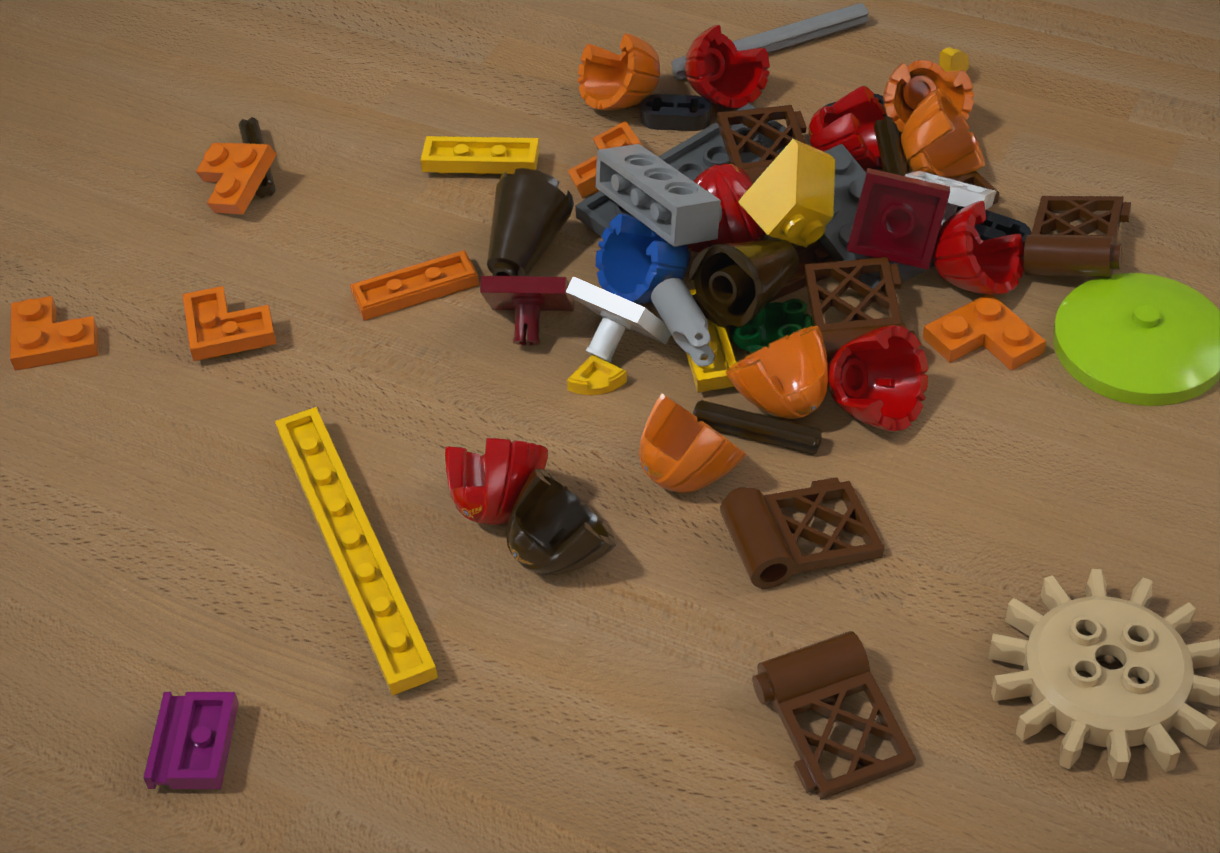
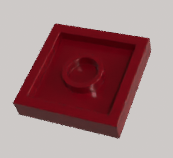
M867 168L847 243V251L875 258L888 257V260L928 270L949 199L950 186Z
M481 276L480 293L492 310H515L514 344L526 346V331L527 342H530V346L540 344V310L574 311L575 298L566 293L569 286L566 277Z

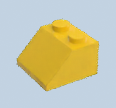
M792 139L741 197L738 203L767 235L807 247L824 234L825 226L833 218L835 159L828 153Z

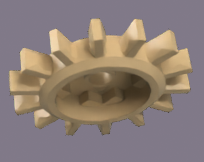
M1091 569L1085 590L1086 597L1071 600L1053 575L1048 576L1043 580L1040 595L1044 604L1050 610L1044 616L1015 598L1008 603L1005 622L1028 635L1029 640L994 633L992 635L988 659L1023 666V671L994 676L991 691L993 700L1000 701L1029 696L1034 706L1025 710L1019 716L1016 735L1024 741L1040 732L1047 725L1052 724L1055 728L1066 734L1061 742L1059 765L1070 769L1079 759L1083 744L1088 743L1107 747L1108 766L1113 779H1124L1131 758L1129 747L1145 744L1164 771H1171L1176 767L1180 750L1167 732L1172 727H1175L1206 747L1212 739L1217 722L1187 705V700L1220 707V680L1193 675V669L1219 664L1220 639L1186 645L1180 636L1192 624L1196 608L1188 602L1174 609L1169 615L1162 618L1150 609H1147L1152 598L1153 583L1152 580L1143 577L1132 590L1130 600L1127 601L1107 597V583L1102 569ZM1101 655H1111L1119 659L1123 667L1116 670L1106 669L1096 661V658ZM1086 671L1092 677H1082L1077 672ZM1138 677L1142 679L1145 683L1137 684L1133 682L1130 678Z

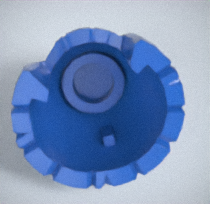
M620 213L609 223L611 228H606L601 236L603 240L599 241L598 244L601 249L596 253V267L600 270L597 272V277L601 288L636 304H643L652 301L651 294L659 283L670 278L683 280L690 261L688 245L672 246L641 221L627 214Z

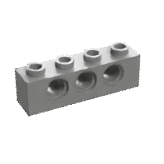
M640 144L597 150L596 188L672 246L676 247L718 239L719 222L722 219L720 199Z

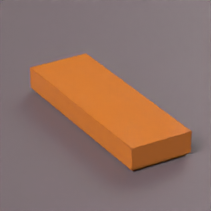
M462 250L351 284L350 288L353 299L364 321L478 286L479 279L466 251Z

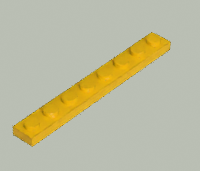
M317 407L276 420L275 425L278 435L391 695L399 694L437 679L438 675L433 659Z

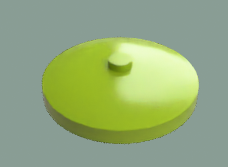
M1145 273L1112 274V277H1098L1089 280L1075 288L1065 297L1056 314L1053 329V345L1059 361L1068 373L1095 393L1119 402L1134 405L1164 406L1177 404L1200 396L1211 389L1220 379V310L1203 294L1176 280Z

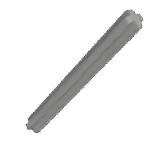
M858 3L732 42L738 51L766 48L767 53H771L866 24L869 12L863 3ZM686 56L676 58L671 62L672 73L677 80L686 79L687 75L684 69Z

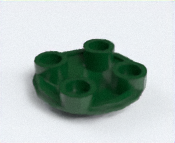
M790 299L784 303H768L748 324L740 327L730 326L731 339L739 348L753 353L764 346L768 348L770 343L784 336H790L793 332L814 326L812 317L807 313L806 303L800 299Z

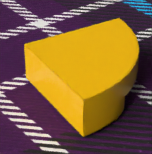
M947 47L940 51L939 66L945 72L964 70L966 72L969 69V58L965 52Z
M592 354L567 379V390L581 395L609 393L627 382V371Z

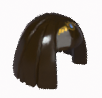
M538 468L529 475L523 485L509 517L506 532L507 546L515 560L525 569L541 575L568 573L589 565L610 552L617 542L609 528L596 516L597 514L587 504L582 505L583 500L569 487L563 486L562 482L555 476Z

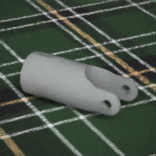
M670 278L659 283L651 294V300L675 342L691 356L697 366H709L713 363L715 356L709 346L711 338L708 332V322L685 283L679 278Z

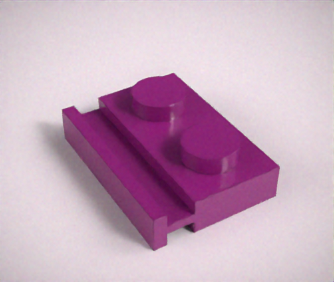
M172 692L163 693L143 777L148 789H156V785H169L170 789L222 788L239 705L235 692H186L185 696H173Z

